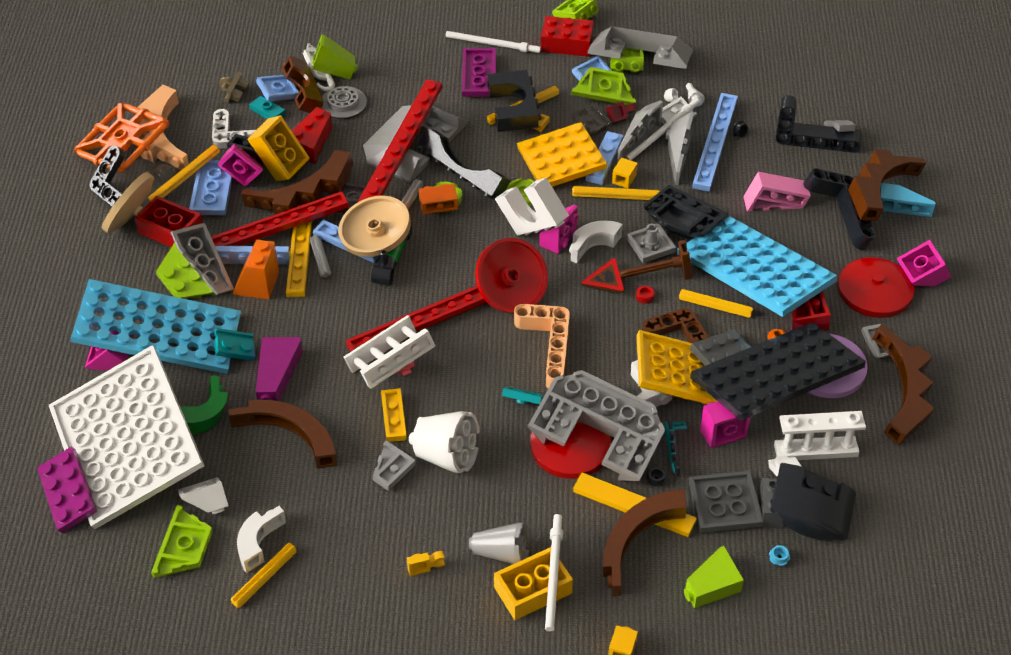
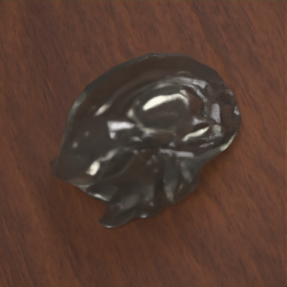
M161 164L156 168L149 169L152 176L161 185L177 174L176 168L167 164Z

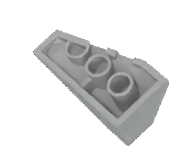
M660 100L649 104L636 112L618 148L617 163L621 158L626 159V156L661 127L663 101Z
M689 113L674 121L671 129H667L666 132L675 185H679L691 142L694 113Z
M205 223L171 232L177 249L216 295L234 290Z

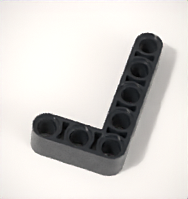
M787 95L781 99L776 129V141L779 144L851 153L858 152L861 149L862 135L860 131L838 132L834 127L794 123L797 105L796 98Z
M812 169L803 183L804 187L814 193L836 197L853 246L859 250H865L874 239L875 231L871 221L860 220L848 188L854 178L823 169Z

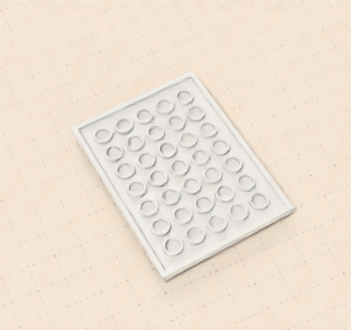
M153 345L49 405L64 450L72 446L77 451L97 509L96 513L88 517L90 525L94 529L99 528L205 466L158 352Z

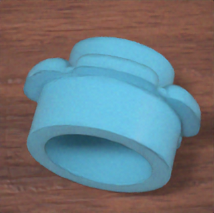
M775 546L769 552L770 561L775 565L784 566L790 560L789 551L784 546Z

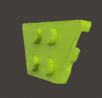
M590 67L586 75L579 80V83L571 92L573 96L611 103L622 101L624 105L636 103L635 98L633 99L631 96V89L626 83L623 73Z
M174 243L156 271L158 278L173 297L182 299H198L203 295L209 294L216 296L213 290L180 253Z
M177 505L153 566L152 577L157 578L199 568L213 532L212 527L205 522L199 521L198 517L188 514L183 510L182 506Z

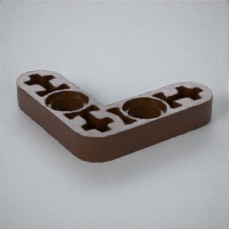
M682 308L646 319L642 324V331L658 335L681 329L689 343L709 338L694 312L688 308ZM668 320L671 321L673 324L665 325L663 322ZM689 329H696V330H698L699 332H698V333H691V332H689L688 330H689Z

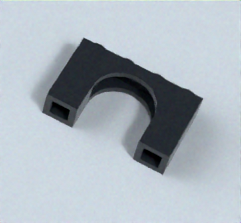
M527 70L487 74V87L490 98L514 96L523 100L518 105L495 108V122L498 132L538 128V120H541V111L537 110L538 100L534 99L535 88L531 87L533 86L532 76L528 75Z

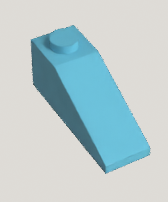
M881 183L880 197L884 207L883 211L932 217L935 208L934 201L900 185Z

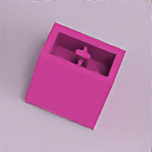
M576 205L565 208L569 216L564 219V223L557 228L553 226L548 230L543 229L540 232L539 246L557 254L567 247L569 240L578 229L577 221L579 215L577 214L578 206Z

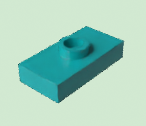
M263 96L258 97L249 104L250 110L266 119L286 115L285 109L271 101H267Z
M508 386L503 388L502 396L517 399L516 402L520 404H528V402L540 404L545 396L544 394Z

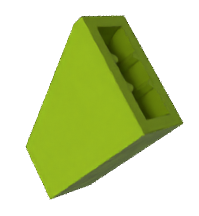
M321 35L313 57L312 70L351 79L352 74H355L358 64H355L356 57L326 35Z
M724 546L711 555L686 581L684 595L688 602L691 601L694 609L742 591L744 580Z

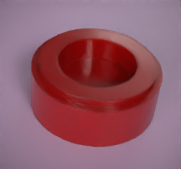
M640 286L636 290L638 302L648 304L654 300L655 291L652 287Z

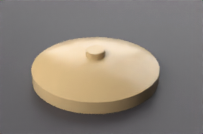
M149 172L141 174L123 192L107 214L102 224V230L111 234L143 210L142 205L151 190L154 176Z
M369 197L353 205L343 215L338 228L339 238L345 249L354 255L361 257L379 256L382 250L389 252L402 243L409 233L411 217L404 203L394 197Z

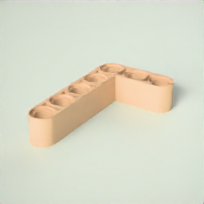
M519 304L514 309V325L518 329L550 331L546 368V387L549 388L555 377L561 375L564 377L569 310L560 306Z

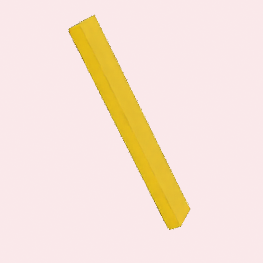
M313 220L293 227L286 297H305Z
M581 473L573 487V492L625 513L634 505L646 499V497L585 473ZM686 514L685 518L666 520L655 525L689 537L697 518Z

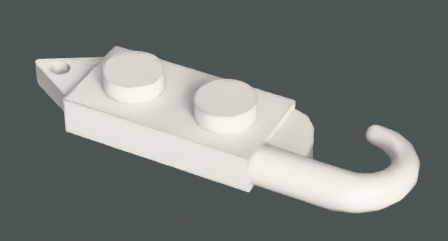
M308 43L303 56L313 76L319 80H326L329 85L324 87L316 83L317 87L322 91L329 92L335 88L334 80L331 74L312 70V61L316 48Z

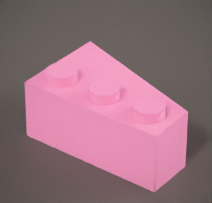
M758 172L743 197L747 212L757 208H763L766 211L774 207H780L781 210L801 209L811 196L810 191L804 187V180Z

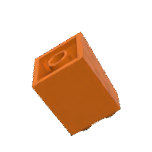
M256 240L243 265L233 295L270 300L280 273L275 242Z

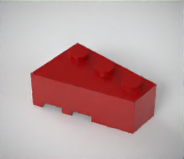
M316 107L292 130L310 159L308 161L316 164L317 156L321 153L324 142L326 143L332 130L331 113Z
M823 291L794 309L792 330L809 323H815L824 331L829 330L831 315Z

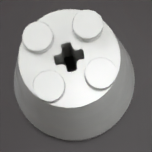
M465 411L419 417L414 432L409 436V442L413 445L416 457L454 473L468 472L472 468L479 448L475 447L476 434L480 433L479 424L473 413Z

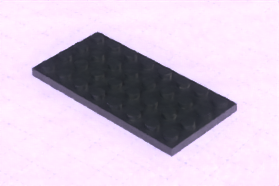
M809 323L691 371L690 378L742 421L865 368L866 361L818 325Z

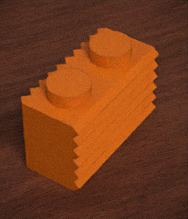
M442 184L441 186L434 187L426 186L419 189L422 214L458 209V198L454 184Z

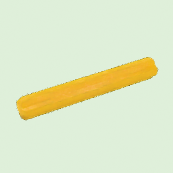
M682 289L679 294L680 300L750 318L753 313V308L750 306Z
M287 543L231 598L232 604L240 608L297 552L296 547L291 543Z

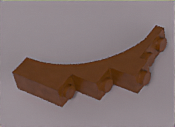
M875 149L868 163L864 164L859 175L854 177L848 188L860 220L877 221L884 210L880 197L881 183L898 175L919 176L926 165L925 159L893 156L889 150Z
M334 150L329 160L317 172L287 187L266 191L243 189L241 195L244 206L273 210L274 214H278L298 207L299 204H307L320 199L323 191L330 193L341 192L354 165L352 154L347 151Z
M881 324L877 328L872 340L886 350L894 361L901 378L903 391L900 411L889 422L884 433L900 446L930 418L935 409L928 401L923 399L934 382L921 373L927 368L932 356L918 345L912 349L890 329Z

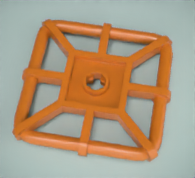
M123 102L118 103V106L100 123H96L94 129L75 146V153L99 166L111 146L121 147L125 151L132 144L139 146L125 161L123 160L117 170L121 173L125 172L144 151L150 149V145L169 127V121L162 116L149 112L148 109H140ZM126 111L136 114L130 121L124 119ZM118 114V119L110 127H107ZM143 119L153 120L152 122L139 125ZM156 129L145 141L138 139L144 132ZM103 132L98 139L93 140L99 133ZM103 146V148L97 153V155H93L91 153L86 152L88 150Z

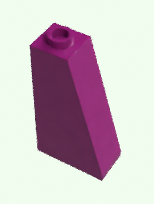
M262 337L256 384L257 400H280L303 353L301 337Z

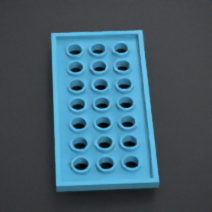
M731 216L720 222L704 237H695L686 243L692 264L782 317L837 282L836 274Z
M89 279L71 335V342L136 355L153 345L161 361L227 374L231 358L210 355L207 352L215 351V340L211 339V337L215 336L216 328L237 331L241 311ZM100 298H107L108 301L103 302V301H100L99 299H100ZM119 302H126L127 305L122 306V305H120V304H118V303H119ZM138 306H145L147 309L141 310ZM157 310H164L166 313L161 314ZM102 312L104 315L97 316L94 313ZM176 314H183L185 317L180 318ZM121 316L124 319L116 320L114 317ZM195 318H202L204 321L199 322ZM135 320H140V321H142L143 323H142V324H136V323H134L133 321H135ZM218 321L223 323V325L218 326L214 322ZM160 324L162 328H155L153 325ZM91 327H98V328H100V330H98V331H93V330H91L90 328H91ZM173 328H179V329H181L182 331H181V332H174L172 329H173ZM111 331H118L119 334H118V335H113V334H111L110 332H111ZM193 332H198V333H200L201 335H200V336H194V335H192L191 333H193ZM130 335H137V336H139V338H138V339H132V338H130L129 336H130ZM157 339L159 342L152 343L149 340ZM169 343H176L178 346H177V347H171V346H169L168 344H169ZM188 347H195L197 350L191 351Z

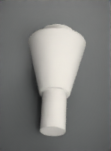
M688 83L686 85L688 103L698 98L701 101L698 106L702 105L705 100L704 95L696 90L691 83Z

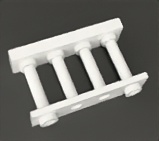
M407 315L344 356V359L352 373L361 369L360 372L367 386L372 389L434 348L435 344L427 329L416 333L412 321ZM407 337H409L408 340H406L405 342H403L402 344H400L401 341H403L404 339H406ZM392 347L394 348L393 350L389 351L388 353L383 354L384 352H386V351L389 350L390 348H392ZM375 358H377V360L371 363L370 365L367 364Z
M862 411L780 415L779 417L785 439L775 440L776 457L788 456L789 458L796 457L797 460L858 457L859 455L854 433L855 430L866 429ZM835 431H846L845 436L834 437ZM826 432L825 438H813L814 433ZM806 433L805 439H793L794 434Z

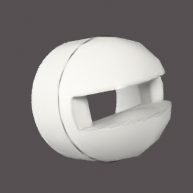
M675 88L665 91L664 99L667 102H673L678 98Z

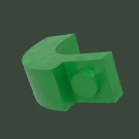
M211 376L208 387L209 400L200 406H180L191 434H198L211 429L223 416L228 392H223V385L219 384V376Z

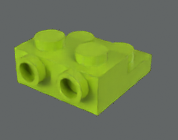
M566 0L555 8L552 13L555 17L588 20V18L597 14L598 6L596 0Z
M625 48L620 59L610 57V69L615 72H622L623 70L639 72L643 70V50Z

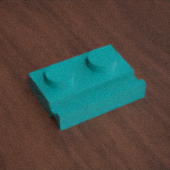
M216 328L214 335L216 336L215 352L217 356L249 361L254 360L253 334Z

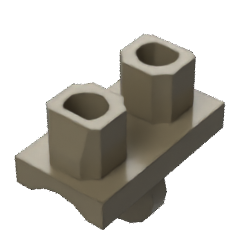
M238 71L233 81L231 77L220 79L219 85L221 90H227L224 102L229 103L231 99L237 102L241 100L242 91L245 92L249 81L241 78L243 73Z

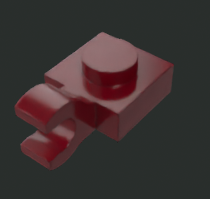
M622 101L610 105L606 109L611 123L628 118L627 112L637 109L636 103L625 106Z

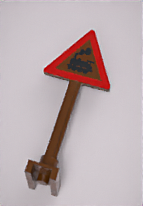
M686 240L678 242L679 256L672 257L666 261L619 271L616 259L613 258L581 282L582 286L624 293L621 279L671 267H681L685 280L693 278L690 253L687 251Z

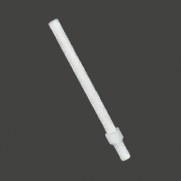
M451 31L446 32L447 38L512 48L525 53L528 51L540 53L541 47L529 45V43L525 42L516 43Z
M695 98L691 103L685 104L680 112L626 156V159L633 160L662 136L667 129H670L674 121L692 113L693 109L701 101Z
M559 514L554 515L553 528L550 531L552 546L546 631H554L560 542L563 540V529H561L562 515Z

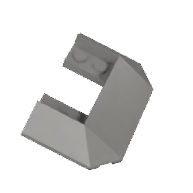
M610 27L598 33L588 50V54L619 59L625 48L656 52L653 64L683 69L687 68L693 52V48L677 36L619 27Z
M412 105L402 106L363 145L368 165L377 168ZM432 106L419 132H425L428 127L438 131L451 142L468 124V121ZM409 149L394 176L411 183L430 163V158Z
M583 370L576 371L568 376L563 377L561 375L555 377L528 424V428L543 444L549 439L565 446L578 421L614 437L601 465L619 473L618 481H640L665 432L654 404Z

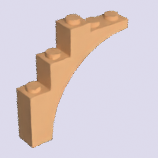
M162 85L140 104L138 108L148 109L149 112L167 119L171 111L179 103L177 92L175 89ZM143 119L139 125L152 122L153 120ZM156 129L144 132L140 136L141 140L145 141ZM164 132L150 145L148 151H144L140 155L143 159L151 162L160 159L180 169L185 168L189 164L187 154L170 143Z

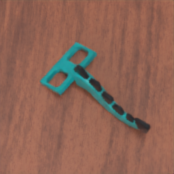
M669 418L668 422L661 423L665 428L664 436L667 440L672 471L676 473V476H679L681 468L676 461L674 430L687 429V425L684 421L672 422V419Z

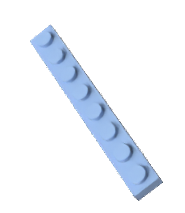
M725 93L720 95L692 188L710 192L738 96Z

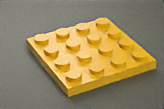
M581 122L517 143L518 150L535 180L547 178L552 187L607 169L606 161Z
M642 330L638 331L639 387L703 404L717 402L715 398L690 378L691 371L705 366L690 350L692 343Z

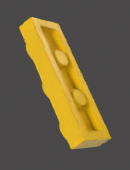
M401 388L381 390L386 441L407 440Z

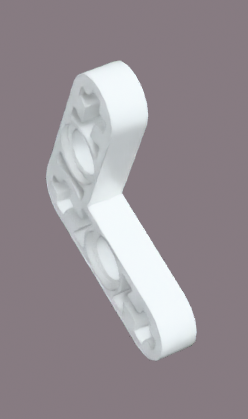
M218 109L213 114L212 141L213 145H216L219 149L227 148V143L230 141L228 139H231L235 134L250 137L256 131H229V112L225 109ZM220 127H224V128H225V129H223V130H217V129L220 128Z

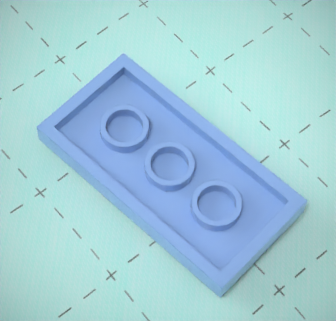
M210 160L197 171L189 209L201 213V215H226L233 177L217 165L219 161Z

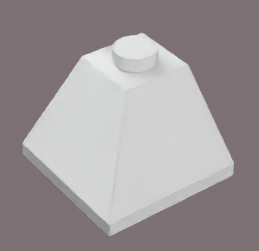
M218 477L178 489L182 500L206 512H212V514L220 513L225 510L224 507L228 506L222 482Z

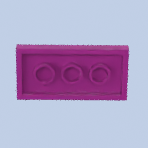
M463 48L462 97H490L487 87V74L496 73V48Z
M71 446L37 467L56 528L60 533L67 531L97 512L75 448Z

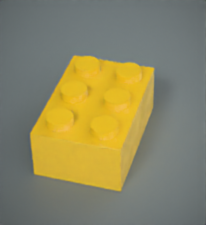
M282 116L268 118L247 139L276 182L290 179L310 159Z
M551 547L494 573V588L514 620L547 606ZM560 559L556 601L572 594L573 579Z

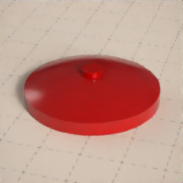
M504 238L490 244L481 253L476 264L475 278L481 296L490 306L498 311L514 314V309L519 304L536 305L539 303L547 288L548 271L542 255L533 245L518 238Z
M875 257L852 261L841 271L838 281L840 297L851 309L860 314L877 318L891 317L905 311L912 302L915 290L914 285L901 266L892 261Z
M580 421L577 422L565 446L549 439L543 444L533 432L530 438L531 453L536 463L543 470L554 476L569 479L579 478L581 473L591 475L603 467L601 465L611 446V436Z

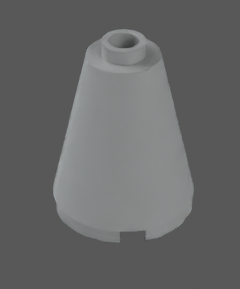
M519 522L476 532L469 538V549L475 555L515 564L528 558L529 550H526V543H529L528 527L526 524Z

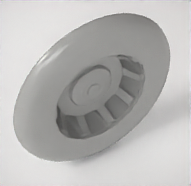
M340 86L323 94L322 99L324 103L321 109L330 112L331 117L349 118L364 110L367 98L357 88Z

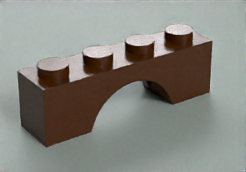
M289 56L282 67L285 78L300 89L294 99L298 110L311 113L316 107L322 108L324 101L307 62Z

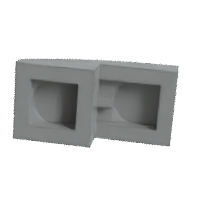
M849 120L824 121V126L834 127L838 132L855 131L856 124Z
M881 324L863 327L861 330L869 349L877 359L890 356L886 350L872 340L877 328Z

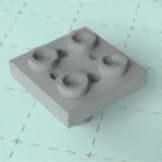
M648 224L646 228L626 235V240L642 263L676 252V246L660 224Z

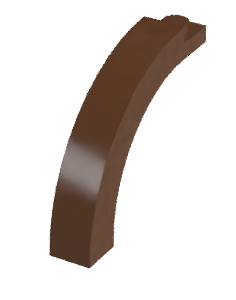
M248 400L249 407L229 409L232 428L249 425L282 427L297 434L308 444L314 454L317 469L337 466L335 449L329 433L307 411L289 403L274 400Z
M685 489L662 492L642 500L629 509L613 527L603 556V577H608V588H612V596H621V563L628 546L636 536L656 523L685 518Z

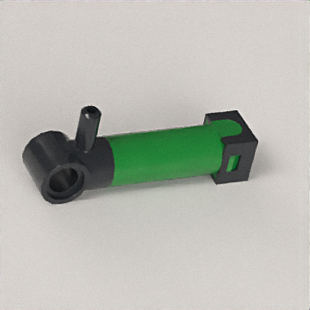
M412 218L409 233L402 243L389 252L386 250L380 252L378 263L372 269V283L391 286L394 270L406 240H409L412 234Z

